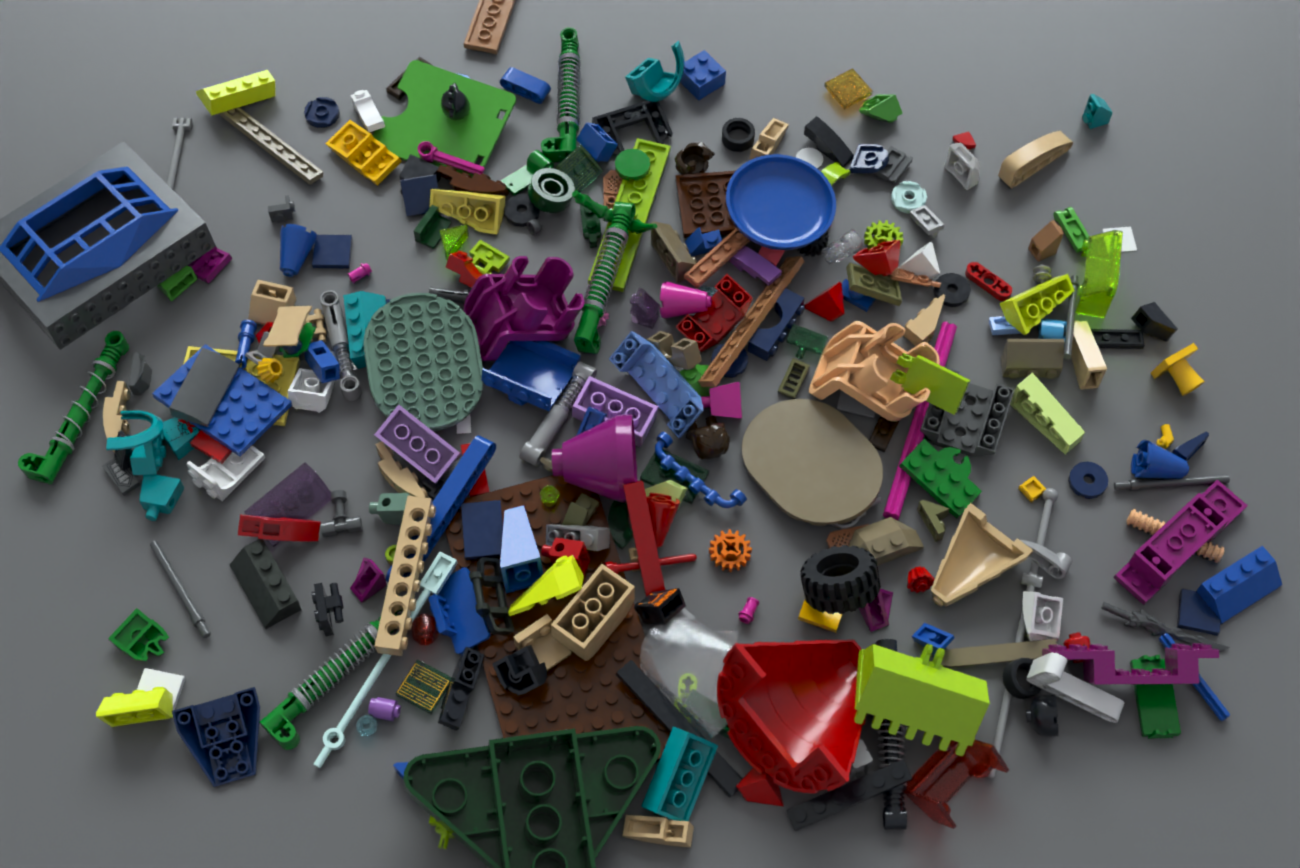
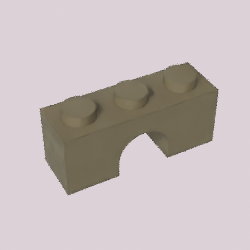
M662 331L646 339L654 344L673 366L690 370L702 362L697 341L683 338L675 343L672 334Z

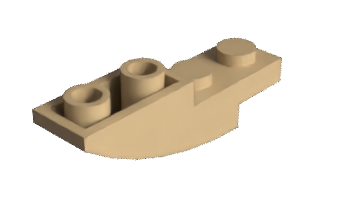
M117 381L113 397H105L103 425L107 438L117 437L118 432L121 430L125 435L130 432V424L126 419L121 420L122 415L120 414L121 411H126V402L130 399V389H128L124 381Z
M382 441L375 444L377 452L382 459L378 462V467L385 480L398 493H409L410 496L427 498L428 494L425 488H420L418 485L419 480L415 472L411 473L408 467L403 469L398 460L394 461L392 458L394 456L393 451L389 446L386 447Z

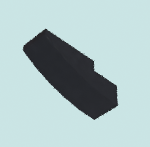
M816 116L805 125L804 135L816 143V149L833 162H838L841 167H845L853 160L854 155L847 145L819 117Z

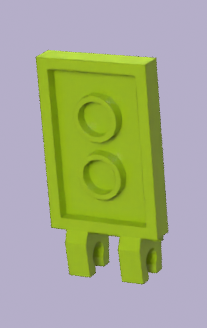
M905 353L899 356L897 364L909 369L907 373L897 369L892 373L890 380L897 384H902L903 390L913 395L924 388H928L930 394L926 401L955 415L970 380L920 355L916 358Z

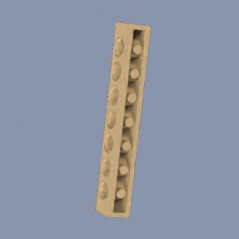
M407 496L375 641L377 653L402 656L403 650L407 649V630H411L412 618L410 616L411 612L415 611L416 608L415 593L419 592L420 589L419 574L423 573L424 570L423 555L427 554L428 543L426 541L432 532V524L430 522L431 518H434L436 514V506L433 505L431 498ZM423 517L421 521H415L416 518ZM415 535H418V536H419L418 539H416V540H411V538H412L413 536H415ZM409 554H416L411 559L407 558ZM407 572L411 573L409 577H402ZM407 591L405 596H398L400 592ZM403 610V613L401 615H394L396 611ZM399 629L396 635H390L392 630Z

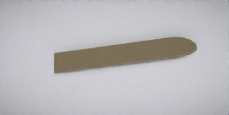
M1056 639L954 648L945 650L941 665L945 667H961L1012 662L1020 658L1034 660L1042 656V648H1048V645H1057Z

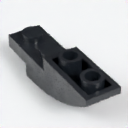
M469 647L464 648L441 705L442 711L438 720L439 724L455 731L460 728L470 693L475 687L484 654Z

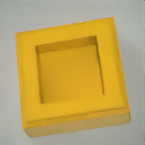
M1032 476L1018 488L1031 503L1046 490L1035 476Z

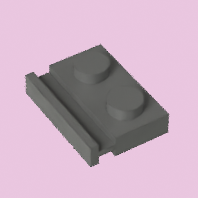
M890 146L887 150L889 154L888 164L880 171L872 174L895 185L911 164L913 157L909 158L902 151Z

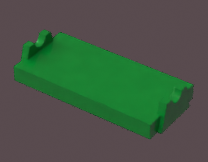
M1143 655L1138 659H1132L1130 666L1131 669H1144L1152 672L1153 668L1165 670V659H1160V655ZM1133 684L1142 737L1150 739L1179 736L1181 729L1173 684Z

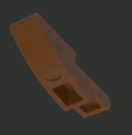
M441 164L437 170L441 177L451 181L450 186L455 191L508 196L509 194L505 183L499 180L495 182L484 173H481V175L474 173L473 177L465 172H462V174L456 172V169L452 166L447 165L445 167Z

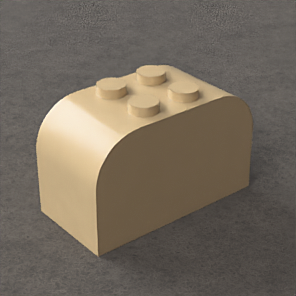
M601 564L551 624L552 637L583 660L588 661L597 653L628 614L635 599V586Z

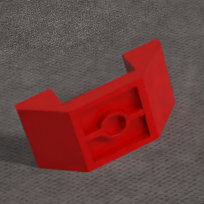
M728 274L714 286L717 292L712 296L711 307H708L707 311L696 313L693 317L687 314L676 326L687 339L697 341L699 351L701 352L720 343L745 317L753 300V297Z

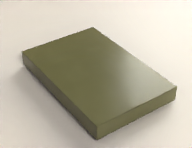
M852 263L847 265V276L851 291L900 306L902 298L897 280H892L890 276H882V274L874 275L866 268Z

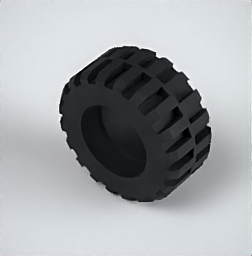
M842 545L841 547L833 546L827 550H820L819 553H815L811 558H808L801 568L800 576L805 600L812 608L822 613L844 614L847 611L853 612L858 608L862 609L866 607L867 603H871L877 597L881 588L876 559L869 551L852 545V547H848L847 545Z

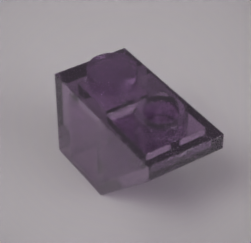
M639 288L630 300V304H632L630 310L632 322L653 329L660 314V305L644 289Z

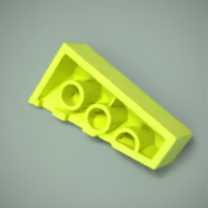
M265 70L198 90L196 94L212 116L274 97L275 80L269 71Z
M1065 274L1054 277L999 304L1006 321L1023 335H1026L1032 327L1040 323L1042 318L1053 311L1052 309L1061 304L1075 290L1069 275Z

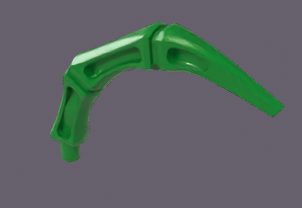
M577 190L572 193L576 203L592 211L599 219L602 218L604 222H612L613 209H608L607 206L596 203L588 195L581 194ZM634 219L630 222L628 230L632 233L640 234L657 228V224L643 223L639 219Z

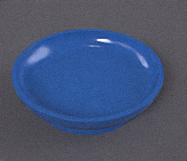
M771 154L751 159L735 171L727 186L726 204L733 224L749 240L769 249L793 250L814 243L828 230L836 213V198L828 179L812 164L793 156Z

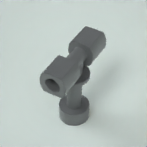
M344 490L331 492V502L336 504V516L333 517V521L320 523L323 537L335 536L337 531L348 530L349 533L363 531L360 516L349 518L347 515H344L343 503L347 501V494Z

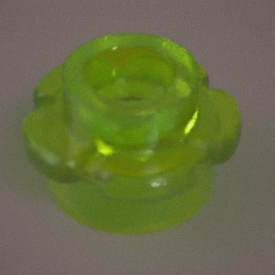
M552 485L545 486L540 492L542 502L555 503L557 498H559V491Z

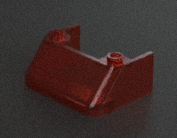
M975 739L972 746H967L964 755L959 756L955 753L958 742L951 740L946 751L938 749L912 776L913 780L907 782L905 794L933 821L955 829L956 824L949 815L951 809L946 803L971 777H987L993 768L1006 773L1009 771V768L992 744Z

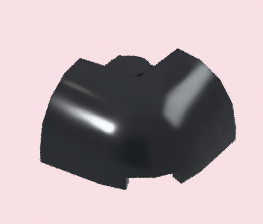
M532 645L526 646L492 663L504 689L510 690L512 693L517 694V696L541 686L547 678L545 662L539 663Z

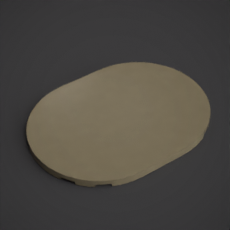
M791 399L776 403L761 411L750 422L743 436L742 457L748 474L785 514L797 521L801 520L816 526L836 523L843 524L862 515L877 499L883 482V467L877 450L841 412L828 404L809 399Z

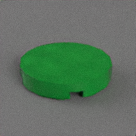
M626 149L616 157L615 170L625 180H640L649 173L650 160L647 154L641 150Z

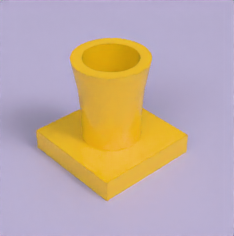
M1195 343L1164 359L1151 372L1154 379L1169 372L1182 396L1187 395L1205 383L1187 361L1198 350Z

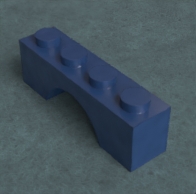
M785 288L776 301L775 312L779 315L781 321L769 329L758 328L749 341L748 352L765 361H768L770 356H774L778 350V344L780 342L783 343L786 339L788 329L794 327L796 317L798 315L801 316L804 312L805 298Z

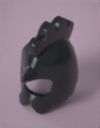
M453 83V85H450L449 90L442 95L441 107L447 118L461 120L468 115L470 102L466 95L459 90L457 84Z

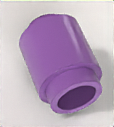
M381 697L372 698L368 708L369 715L389 721H394L395 718H398L401 711L398 701Z

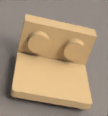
M548 614L514 636V643L518 650L532 645L539 663L545 662L547 671L571 655L570 649L552 637V619Z

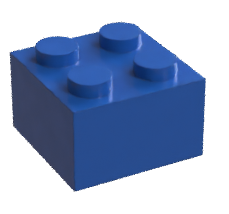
M703 50L685 61L680 83L699 101L725 85L726 70Z

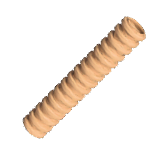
M1136 509L1131 510L1126 521L1127 525L1131 524L1133 528L1138 527V530L1143 529L1145 533L1150 532V535L1155 534L1165 525V522L1161 523L1159 519L1154 520L1152 516L1147 517L1148 514L1143 515L1141 511L1136 512ZM1206 542L1196 553L1198 556L1200 554L1203 555V558L1208 557L1210 561L1215 560L1214 563L1217 564L1220 562L1225 550L1224 547L1219 548L1217 544L1212 545V542Z

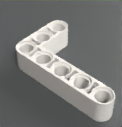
M1048 653L1033 660L1026 678L1029 683L1051 694H1055L1106 721L1118 722L1124 701L1064 672L1068 661L1067 658L1057 653Z

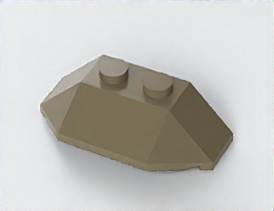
M892 517L856 529L849 544V547L853 545L869 551L876 559L877 566L924 549L916 530Z

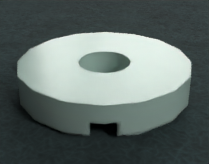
M912 181L901 182L893 188L891 194L892 204L899 211L909 214L911 210L925 205L927 200L925 189H922L921 185ZM905 195H911L913 199H907Z

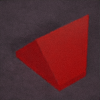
M842 283L834 284L804 305L805 309L830 322L844 315Z
M752 768L736 786L746 801L784 807L779 785L773 783L774 778L765 772L760 774Z

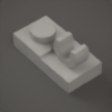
M926 205L910 211V217L928 236L930 235L931 239L938 237V231L944 229V224Z

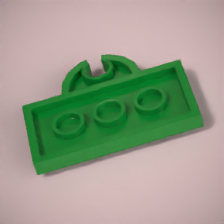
M923 439L899 467L942 506L949 508V512L957 519L982 492L968 479L971 473L970 460L968 456H965L961 460V464H957L953 457L961 452L960 449L948 447L938 452L930 443Z

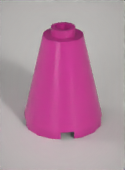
M671 282L662 283L660 301H662V307H660L661 317L667 319L707 311L708 307H711L712 297L708 296V292Z

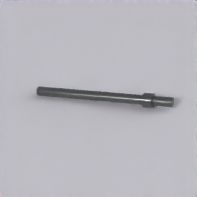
M1229 475L1145 481L1130 479L1128 482H1114V490L1129 489L1130 491H1138L1141 488L1213 484L1216 480H1219L1221 483H1229L1230 478Z
M151 542L152 550L191 615L193 625L198 627L203 638L209 637L211 633L204 623L205 619L202 613L197 611L158 542Z

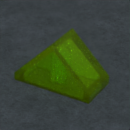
M460 225L439 230L446 260H448L449 254L459 251L469 237L468 226Z

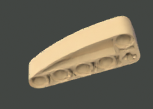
M1061 131L1044 135L1006 157L1002 162L998 177L1010 188H1014L1066 153L1072 147L1073 142Z

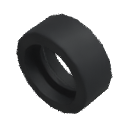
M733 118L724 124L722 128V142L726 148L734 152H742L752 147L755 138V128L750 121L744 118ZM738 129L745 131L748 137L743 140H735L728 136V133Z
M1029 658L1014 660L1008 663L1003 671V683L1006 690L1018 699L1032 697L1041 691V688L1033 684L1030 685L1028 690H1025L1016 679L1018 667L1024 668L1029 673L1033 662Z

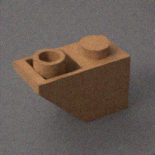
M1052 220L1031 239L1028 249L1038 262L1057 253L1064 234L1062 228Z

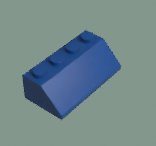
M1262 545L1203 582L1196 591L1221 620L1220 624H1223L1281 587L1282 581L1275 559Z

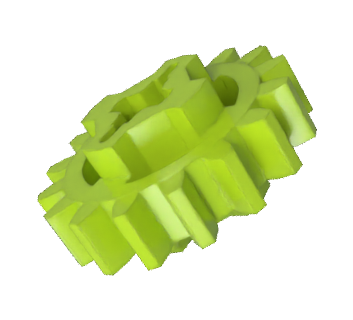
M878 220V224L872 222L871 227L868 226L864 234V244L868 245L867 248L869 250L879 243L893 241V238H895V240H900L902 245L903 232H899L900 227L895 228L894 222L888 224V220L885 223Z

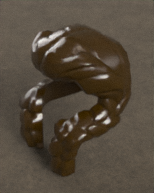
M692 142L685 149L677 153L675 157L676 169L682 175L704 173L708 169V161L715 154L703 142Z
M714 416L706 418L708 427L697 428L695 420L687 430L686 438L693 441L694 451L701 460L717 458L725 454L729 448L730 437L725 430V424L718 423Z

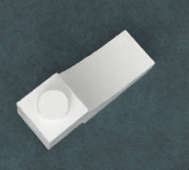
M359 90L355 94L350 95L353 106L359 114L360 121L368 132L385 127L384 121L367 90Z

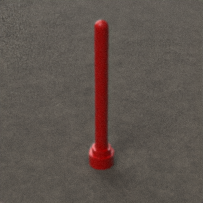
M692 553L659 558L660 566L692 562L697 559V556ZM613 561L603 563V565L616 574L618 572L640 569L638 561L623 564L613 563Z

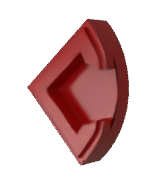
M969 131L954 135L952 138L954 143H962L967 149H974L976 147V143Z

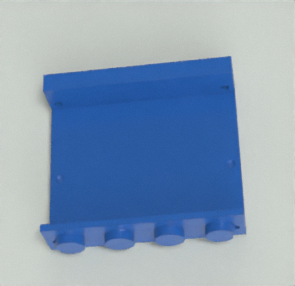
M510 341L489 370L482 369L481 380L489 387L550 411L571 381L573 370L580 361L581 355L548 341Z

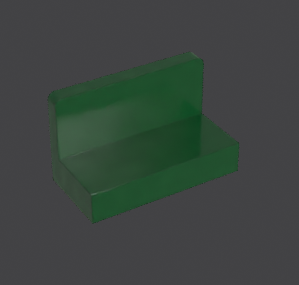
M431 205L414 229L415 241L435 249L451 226V220L440 216L438 207Z

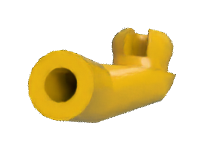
M1169 424L1160 427L1163 436L1156 441V444L1164 449H1167L1174 442Z

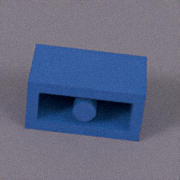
M586 122L576 139L581 144V148L589 152L591 158L597 162H608L618 146L598 124Z

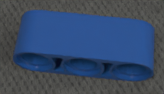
M513 67L508 68L500 79L501 86L506 90L538 104H541L551 91V87L547 82Z

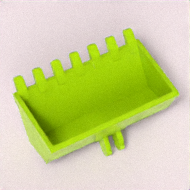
M875 644L870 645L866 649H861L858 657L855 723L862 724L868 713L874 715L871 727L878 730L883 719L891 721L888 728L890 734L896 735L900 724L908 726L905 733L906 739L913 740L917 729L925 731L922 744L929 746L934 735L941 736L938 746L940 750L946 751L950 741L953 740L958 742L955 750L956 755L963 756L967 746L973 745L975 735L990 704L987 682L943 667L941 662L945 649L938 648L932 662L929 661L933 650V645L926 644L920 658L908 656Z

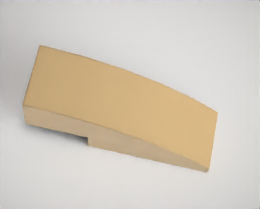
M773 118L761 132L759 140L752 147L749 160L774 154L789 124Z
M626 815L622 836L649 843L691 848L694 826L689 821L668 820L666 817Z

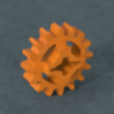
M729 529L728 534H725L722 530L720 537L716 534L714 535V541H710L709 554H712L710 555V560L715 561V567L721 565V571L729 568V572H732L733 568L739 571L740 565L746 567L747 561H750L752 548L749 547L750 540L745 541V534L740 537L738 530L735 534H732L731 529ZM740 547L743 548V555L741 554Z

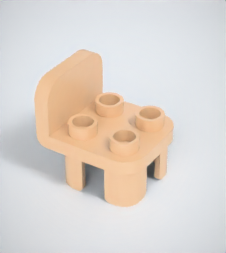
M854 321L835 334L825 346L811 381L809 393L819 400H823L840 389L883 418L893 422L899 421L908 416L915 406L926 401L930 394V390L924 388L913 395L903 390L902 384H897L890 380L892 373L897 369L905 373L909 369L897 364L899 356H902L903 353L915 358L920 355L940 364L939 355L926 342L920 343L908 352L893 343L902 337L906 331L904 327L897 323H890L879 331H875L863 322Z

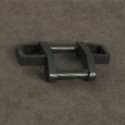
M483 557L477 562V571L469 574L477 605H475L476 612L481 617H485L492 634L510 635L514 631L511 616L508 614L509 608H507L503 589L504 582L500 568V559ZM484 565H492L495 570V576L484 575ZM482 586L495 587L499 607H490L485 603ZM493 618H504L506 628H498Z

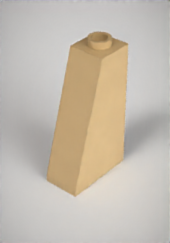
M1074 321L1071 358L1080 390L1098 388L1106 373V364L1088 322Z

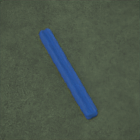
M1168 633L1163 634L1159 638L1164 648L1172 647L1171 644L1175 643ZM1199 674V684H1193V686L1219 720L1224 721L1230 716V713Z

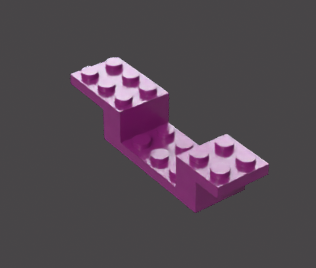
M1216 480L1202 494L1198 493L1133 554L1130 561L1115 574L1114 579L1145 605L1171 580L1175 572L1206 542H1211L1248 505L1219 480Z
M1174 643L1171 644L1172 647H1165V670L1153 668L1152 672L1144 669H1131V672L1115 669V651L1108 649V646L1102 644H1089L1090 648L1080 644H1069V648L1052 644L1048 645V648H1042V656L1048 653H1057L1067 659H1083L1084 681L1091 684H1199L1198 658H1219V650L1213 649L1212 645H1205L1204 643H1192V647L1191 645Z

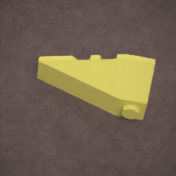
M431 189L429 207L431 205L437 206L440 213L459 220L460 223L467 224L479 232L498 234L504 216L506 196Z

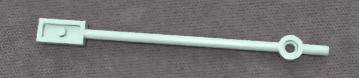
M442 552L438 553L420 582V588L424 590L416 601L415 611L411 612L410 618H412V622L429 595L439 594L458 564L456 559ZM382 654L338 726L330 728L324 733L323 743L325 746L313 765L321 768L330 752L338 750L344 745V730L392 655ZM334 737H338L336 743H332Z

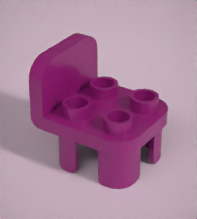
M518 256L513 259L505 274H484L476 280L465 300L463 311L470 317L476 329L482 361H496L509 341H561L569 336L575 325L574 320L584 306V298L581 293H576L569 305L566 301L564 291L574 276L568 262L559 257H548L536 275H525L522 273L529 260L527 256Z

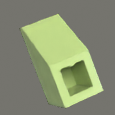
M668 480L646 488L645 493L646 497H649L650 493L672 496V501L676 502V499H678L681 504L688 488Z

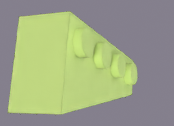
M1033 373L1016 386L1010 405L1065 455L1081 442L1085 434L1084 430Z

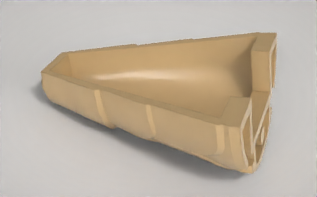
M970 503L963 512L945 559L941 561L931 588L932 600L940 607L942 605L947 607L977 591L978 587L1001 576L1003 572L1025 561L1033 553V550L1018 538L1013 542L988 523L986 514Z

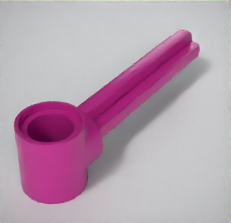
M428 141L421 142L418 145L420 159L429 163L437 161L471 174L477 173L481 175L485 171L483 166L438 151V148ZM424 151H430L428 154H423Z

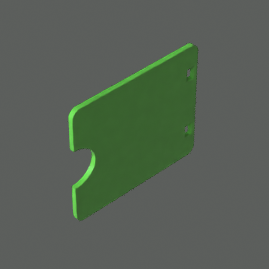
M413 60L409 63L397 86L408 97L406 110L395 117L382 116L385 127L375 130L373 137L384 144L389 151L407 161L410 154L420 158L418 145L421 142L428 141L434 147H437L438 151L474 164L478 157H482L483 160L480 166L485 168L516 104V97L513 93L418 60ZM453 83L457 84L459 90L466 95L470 102V111L461 120L447 118L441 107L442 95L449 90L450 85H453ZM501 111L506 112L502 120L498 118ZM424 151V152H423V154H428V153H430V151ZM434 161L433 163H431V164H433V165H435V166H437V167H439L440 164L443 165V166H445V167L447 166V165L442 164V163L437 162V161ZM455 168V169H456V172H458V173H461V174H462V172H465V171H462V170H460V169ZM465 172V173L469 174L471 177H473V175H474V174Z

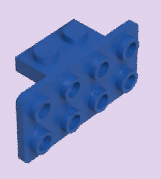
M465 567L449 576L438 595L434 594L428 598L430 610L436 621L437 631L440 634L451 637L457 654H462L465 647L472 649L490 638L485 617H481L476 612L475 605H477L474 587L470 581V571Z

